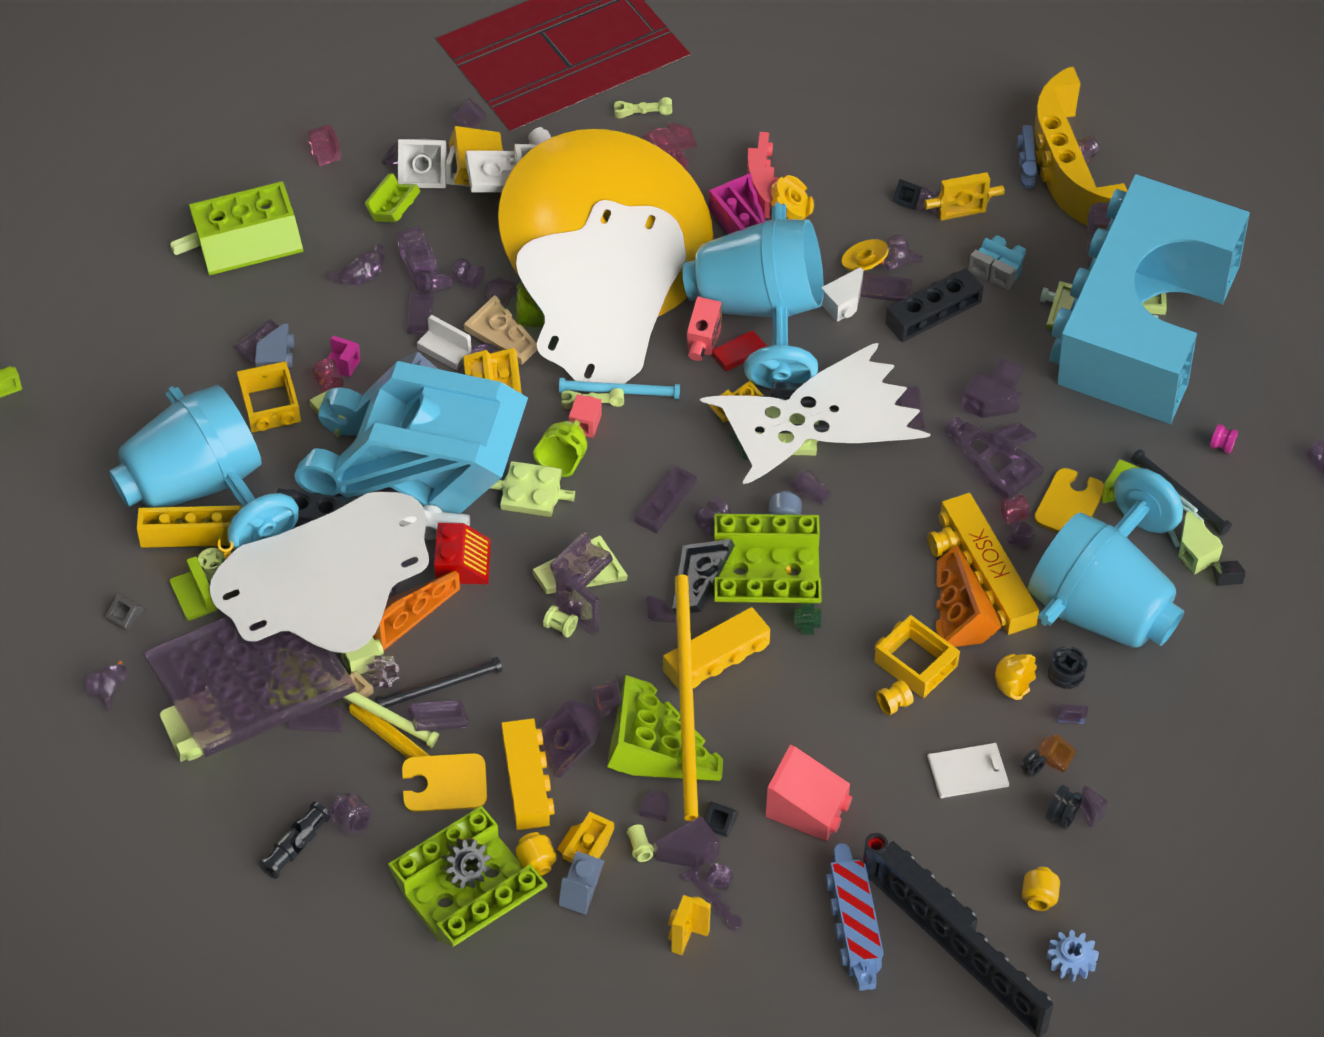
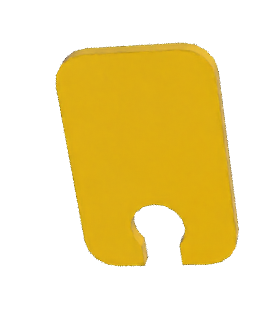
M1068 468L1058 470L1035 513L1034 519L1036 524L1059 533L1063 526L1079 512L1092 517L1102 498L1103 482L1089 477L1086 490L1075 491L1071 488L1070 483L1075 481L1078 472Z
M479 754L411 757L403 763V779H411L419 775L425 777L428 781V786L423 792L403 791L405 807L412 812L475 809L481 805L483 806L487 801L486 765L484 758Z

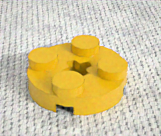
M787 175L773 183L771 188L773 198L771 205L775 206V203L778 202L781 205L785 204L787 218L805 219L814 209L812 196L808 198L805 192L807 187L798 178Z

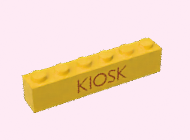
M971 493L942 501L941 512L938 514L939 522L943 528L950 527L952 529L957 546L962 551L992 603L1001 627L1003 626L1006 633L1010 635L1036 626L1039 609Z

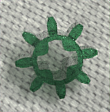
M801 603V608H794V628H801V635H814V628L821 629V609H814V603Z

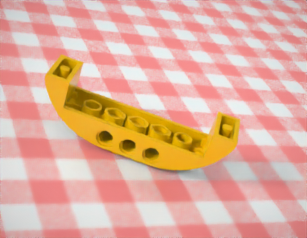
M1068 67L1051 78L1039 96L1033 131L1036 165H1039L1041 180L1046 182L1049 192L1062 210L1084 225L1094 229L1101 228L1107 230L1111 218L1106 217L1112 195L1116 189L1127 192V188L1124 183L1096 187L1067 120V117L1075 116L1080 89V80L1074 67Z

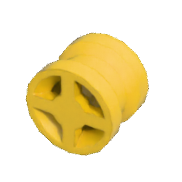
M945 527L938 533L935 531L929 532L927 535L929 548L934 557L942 556L944 552H948L953 546L957 545L955 535L950 527Z

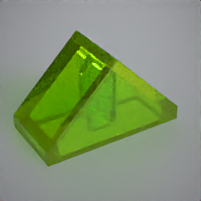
M519 283L517 285L516 299L517 324L521 326L543 327L545 324L544 313L529 294L524 284Z

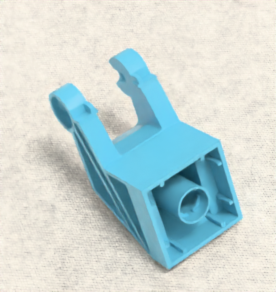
M397 361L363 395L351 389L341 387L332 388L326 392L320 406L319 421L324 427L334 433V429L340 430L341 435H357V438L340 456L325 449H313L299 462L294 474L295 481L309 493H321L330 496L340 493L347 498L391 487L400 493L414 497L423 506L433 505L439 507L443 512L461 514L502 478L528 397L499 381Z

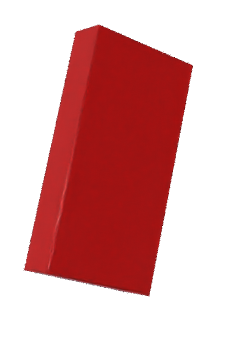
M751 330L712 350V357L726 372L744 363L751 353L765 348L767 345Z

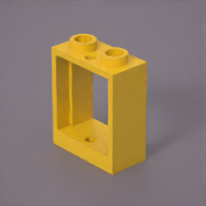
M286 361L237 371L239 388L251 433L301 422L299 405ZM285 386L290 405L253 412L249 393Z
M912 615L903 622L899 621L886 638L882 637L879 639L874 648V662L896 679L903 680L912 691L923 699L958 667L960 651ZM909 638L937 658L920 675L892 655Z

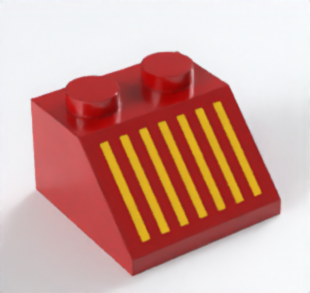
M437 523L434 562L435 578L456 571L459 573L460 584H489L491 539L464 523Z

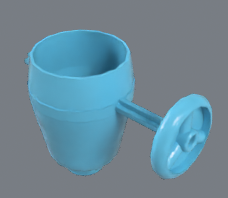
M778 202L775 203V206H772V220L709 241L698 248L695 261H688L683 264V283L686 295L690 301L696 300L697 297L720 301L722 303V314L773 318V346L761 348L751 353L743 365L745 376L752 383L772 389V382L805 383L818 373V362L810 352L799 347L788 346V317L821 307L824 291L821 288L824 286L821 253L814 227L808 219H786V205H781Z
M218 384L185 396L179 387H170L169 392L165 393L172 405L120 447L118 458L121 465L108 471L117 492L127 507H131L140 501L146 508L172 507L230 489L242 506L228 527V543L230 545V541L233 543L234 550L242 545L292 530L298 520L299 507L291 496L274 493L255 499L243 482V478L262 465L261 456L239 410L225 390Z
M1131 468L1121 472L1114 481L1113 495L1118 508L1124 515L1121 521L1113 527L1084 513L1079 512L1075 514L1063 526L1043 554L1030 579L1028 591L1045 606L1038 615V618L1042 620L1041 624L1044 626L1047 624L1051 626L1057 618H1060L1070 624L1132 648L1142 646L1148 639L1162 646L1178 626L1183 617L1184 610L1173 603L1176 596L1174 584L1127 536L1136 526L1153 533H1165L1174 530L1182 520L1183 505L1179 494L1172 484L1161 475L1149 469Z

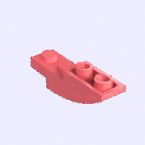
M760 132L758 149L748 148L747 174L751 173L754 189H756L758 203L762 208L764 218L770 217V209H772L771 200L773 199L771 188L773 183L778 180V177H774V167H771V159H767V156L772 157L773 143L769 142V132Z

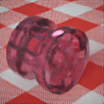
M1023 494L1017 495L1012 500L1009 498L1001 500V512L1007 524L1014 523L1016 519H1029V506Z

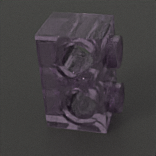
M417 226L397 232L399 253L415 286L438 279L437 258L421 227Z

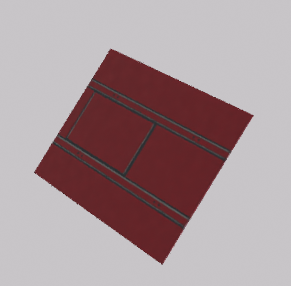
M528 0L436 38L510 131L691 55L644 0Z

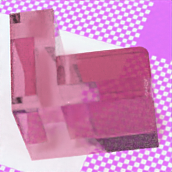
M330 124L308 132L310 150L319 166L341 159L339 138Z

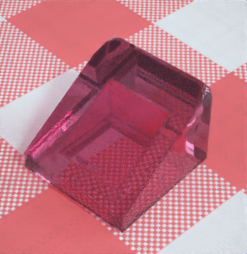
M668 123V135L674 151L697 147L691 128Z

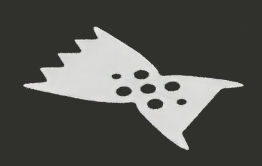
M878 343L869 345L819 372L800 386L788 400L760 396H711L700 399L704 403L723 408L744 448L752 468L743 480V484L750 483L771 471L795 453L806 439L811 438L834 443H867L918 439L930 436L929 433L907 427L908 423L920 412L919 409L895 405V402L907 390V387L882 382L886 375L894 368V365L869 361L876 351ZM810 396L816 400V405L813 408H805L801 405L800 401L803 397ZM832 405H836L839 407V411L831 412L829 408ZM775 406L780 409L781 414L777 418H769L765 415V409ZM794 413H799L805 417V422L802 425H793L789 421V417ZM818 420L826 421L830 426L829 430L823 433L818 432L814 429V423ZM761 426L765 431L762 434H758L755 432V428ZM781 431H790L794 435V439L792 442L783 443L778 439V434Z

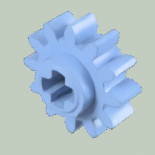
M1070 930L1068 937L1059 932L1057 941L1050 940V950L1047 952L1046 959L1052 961L1050 970L1060 969L1059 978L1062 979L1066 974H1070V979L1074 982L1077 974L1086 979L1088 970L1095 971L1099 952L1093 950L1095 941L1085 942L1086 933H1082L1078 938L1075 937L1073 930Z

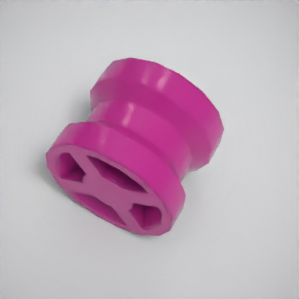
M1218 424L1210 447L1214 449L1221 448L1224 453L1230 454L1235 444L1238 430L1225 429L1224 425Z

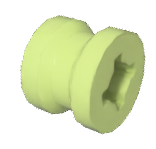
M217 548L205 549L198 557V561L208 581H211L218 567L222 564V558H224L223 553Z

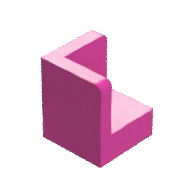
M332 336L330 339L331 353L323 364L324 369L350 377L361 360L359 344Z

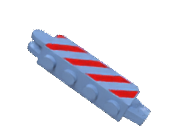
M840 843L834 848L833 863L830 865V874L825 875L827 891H832L833 899H830L832 916H837L838 923L835 924L837 941L842 940L843 949H840L842 966H847L848 975L854 977L859 991L876 989V973L882 968L884 953L866 865L860 860H853L849 846Z

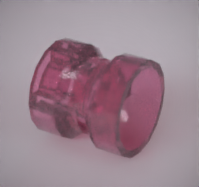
M324 359L314 365L312 369L313 374L318 380V386L322 393L332 388L343 387L344 380L338 372V366L334 360Z

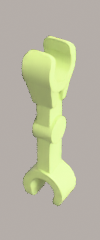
M665 97L657 103L641 102L639 104L617 101L614 103L615 117L620 119L633 113L645 114L659 111L663 115H669L672 113V100Z
M619 388L611 390L610 393L601 394L593 392L581 394L570 390H565L561 393V398L563 399L561 406L563 409H572L577 394L592 396L601 399V403H610L616 407L624 405V392Z

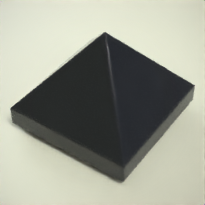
M899 179L892 202L915 209L922 186Z

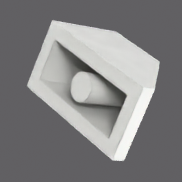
M861 267L821 287L824 291L822 306L836 321L849 318L857 312L863 281V269Z

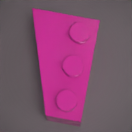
M751 173L709 190V211L728 234L765 222L762 208L758 203L757 192L752 183Z

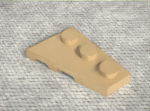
M496 295L464 323V331L497 351L514 348L517 351L518 363L521 365L537 351V343L521 325L515 322L510 311L503 308Z

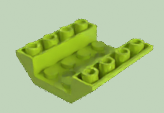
M283 181L188 204L209 275L304 252L296 219ZM268 205L271 206V207L268 208V209H261V207H264V206H268ZM216 218H224L221 221H214Z
M715 514L714 541L732 539L735 544L719 577H715V602L821 603L819 515ZM787 566H790L791 569L797 570L799 574L795 576L789 575L785 569ZM741 568L746 570L747 573L738 575L734 573V570Z
M482 805L388 863L408 904L438 941L452 947L547 887V883L531 864L522 869L519 860L499 838L498 824ZM457 838L464 840L472 838L477 840V844L486 846L483 854L489 855L491 858L485 861L484 865L499 871V875L490 878L484 875L485 871H482L481 875L484 877V882L474 880L475 888L465 885L461 889L455 887L454 883L445 880L449 873L441 871V867L447 865V861H444L441 856H449L450 851L447 849V845L457 847ZM444 898L453 901L449 907H441L438 905V902Z

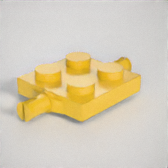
M988 172L941 181L939 196L937 198L925 199L924 207L926 210L938 207L940 220L986 212L987 203L990 198L1004 195L1005 191L1003 185L989 188L990 177Z

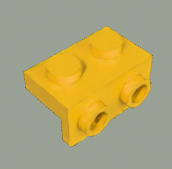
M683 895L678 910H672L668 925L671 926L668 940L672 941L671 952L683 955L691 932L708 936L710 931V903L699 897Z

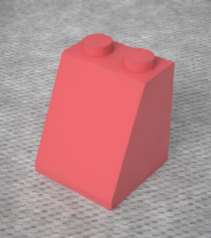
M790 745L767 788L766 817L827 842L831 832L836 833L840 826L842 811L847 812L851 804L852 796L849 795L850 783L797 747Z

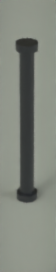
M1142 449L1137 450L1133 454L1131 461L1134 464H1140L1143 468L1149 469L1165 478L1181 497L1198 509L1197 512L1218 529L1217 532L1219 534L1225 535L1230 530L1231 522L1228 520L1224 521L1145 456V452Z
M494 657L491 662L383 698L377 696L375 701L377 704L387 708L495 671L500 673L503 671L499 658Z

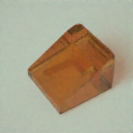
M1055 734L1044 741L1039 750V756L1047 758L1046 765L1065 772L1077 751L1061 736Z

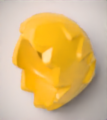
M1009 654L1000 660L996 667L995 679L998 689L1005 696L1020 700L1023 695L1030 691L1029 684L1036 679L1035 670L1037 666L1035 664V657L1031 654Z

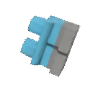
M998 235L991 240L985 238L982 247L979 250L975 249L970 255L969 271L985 280L990 278L989 282L1009 290L1022 272L1026 249L1017 245L1011 250L1006 247L1005 239Z

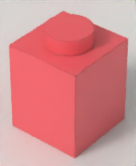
M577 394L569 415V421H580L579 426L585 432V436L594 438L602 416L601 399Z

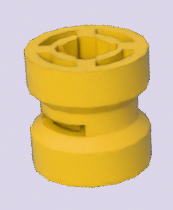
M903 680L894 682L889 689L883 688L876 692L877 702L881 710L888 716L897 712L898 707H907L913 703L912 692Z

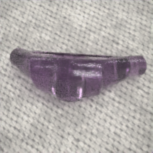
M375 244L373 251L357 256L343 267L341 272L330 271L329 280L355 286L372 281L383 270L382 266L385 258L383 245Z

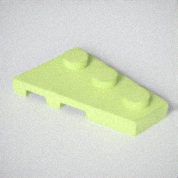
M601 536L533 569V576L545 594L627 581L628 577Z

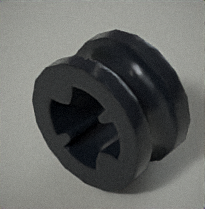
M1037 749L1029 752L1020 764L1023 770H1028L1027 774L1030 777L1038 774L1047 763V758L1039 756L1040 752Z

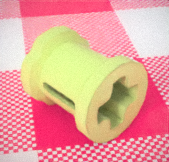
M552 605L545 614L543 626L546 628L552 627L562 632V635L568 638L577 626L578 616L565 614L559 611L557 606Z

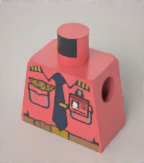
M697 297L687 331L688 356L692 360L701 361L704 354L710 356L712 355V350L715 349L722 329V303L720 301Z

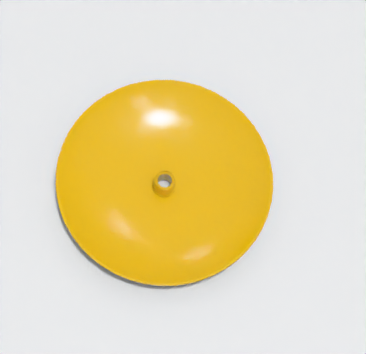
M606 129L576 130L554 136L540 143L522 157L513 168L506 180L499 202L498 223L501 242L506 256L517 274V254L524 245L534 239L547 235L582 229L586 225L594 205L602 200L613 201L630 207L653 206L669 213L678 222L683 233L686 251L685 262L695 261L698 248L713 240L712 221L708 206L691 175L679 162L659 147L644 139L619 131ZM604 210L600 220L601 223H607L605 219L610 218V210ZM649 215L645 224L646 229L653 227L656 219L654 215ZM683 266L666 294L658 317L674 309L687 298L683 283Z

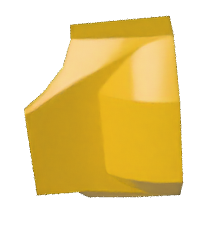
M589 812L582 823L571 826L557 850L562 853L563 859L570 863L573 862L576 851L599 859L610 841L614 831V822Z

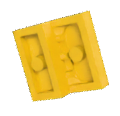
M514 348L491 354L484 350L463 356L465 375L499 381L522 394L517 351Z

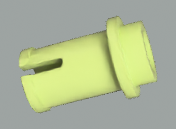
M637 824L628 829L627 835L633 847V857L639 862H645L653 857L654 848L648 842L643 825Z

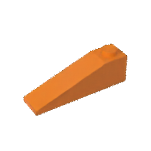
M957 545L953 546L937 560L936 586L940 588V599L936 601V608L940 610V619L936 621V630L940 637L954 647L982 644L1001 628V624L992 603L962 551Z
M456 571L388 598L381 622L373 635L374 640L378 639L380 641L383 651L460 590L459 573Z

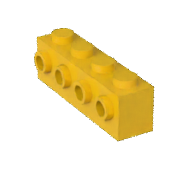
M242 506L139 508L137 532L141 548L218 546L219 539L220 546H229L228 527Z
M753 607L691 640L693 688H696L707 678L719 675L725 668L733 664H739L752 653L760 652L767 647L770 642V628ZM678 648L663 655V672L679 690Z
M534 718L502 722V738L517 830L550 826V815L555 813L553 798H547L546 791H551L549 774L543 775L542 769L547 768L545 751L540 752L539 745H543L541 728L536 729Z

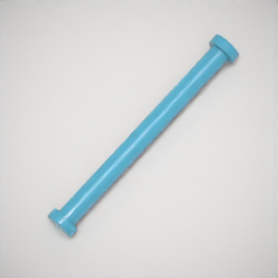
M560 378L559 393L564 392V390L610 393L611 390L619 388L623 390L624 394L674 396V399H679L680 384H675V386L566 381L565 378Z

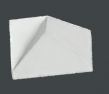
M398 139V183L417 184L419 188H446V140Z

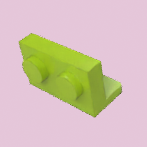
M388 174L366 200L365 205L375 222L393 223L402 217V214L414 202V199L421 191L417 184H399L394 174Z

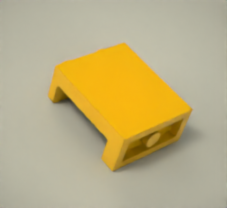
M459 126L454 127L449 140V149H451V146H454L457 164L454 183L470 186L465 161L466 151H503L500 132Z

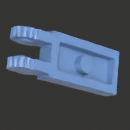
M1023 125L1021 135H1017V149L1022 151L1019 153V166H1022L1021 186L1029 189L1035 186V176L1037 173L1032 126Z

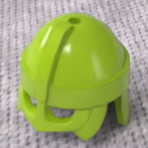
M562 421L549 426L533 452L534 459L538 465L560 468L562 470L561 477H569L574 473L587 450L586 436L583 429L579 426L580 421Z

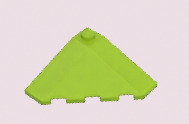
M626 675L611 738L607 767L633 776L683 779L681 722L678 721L680 713L669 701L664 704L659 701L655 696L657 689L652 683ZM695 730L697 779L720 781L723 771V758L717 752L711 755L703 747L706 740Z

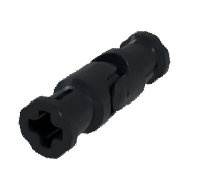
M312 802L308 812L302 818H297L290 829L274 844L272 852L266 858H261L259 861L260 868L271 878L277 879L282 868L288 862H292L305 848L306 844L316 836V830L324 822H328L331 819L329 811L320 803Z

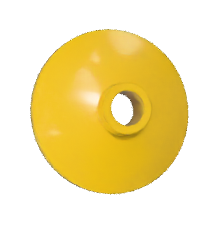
M879 239L859 242L844 253L842 264L849 271H854L860 267L863 271L870 270L886 258L889 252L888 246Z

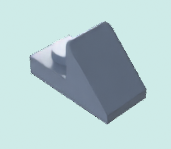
M576 851L568 877L562 878L559 906L586 915L605 861Z

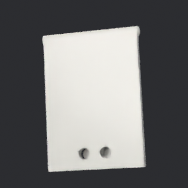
M996 743L927 755L941 799L1009 787V781Z

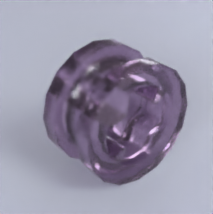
M715 863L711 865L710 872L707 873L705 880L710 886L718 890H727L730 886V881L734 878V874L728 867Z

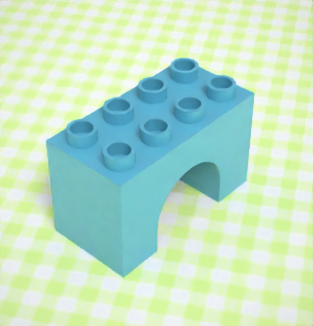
M1135 174L1127 192L1116 189L1107 210L1106 217L1111 218L1107 230L1098 228L1092 239L1088 256L1093 258L1088 270L1080 267L1074 278L1070 296L1075 297L1071 309L1062 307L1053 325L1052 336L1056 337L1049 361L1059 365L1058 385L1171 424L1189 384L1197 333L1156 318L1145 309L1142 303L1162 293L1184 292L1224 304L1240 267L1250 212Z

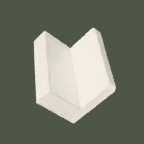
M431 315L428 318L429 331L417 342V349L458 370L464 364L463 356L472 354L471 337Z

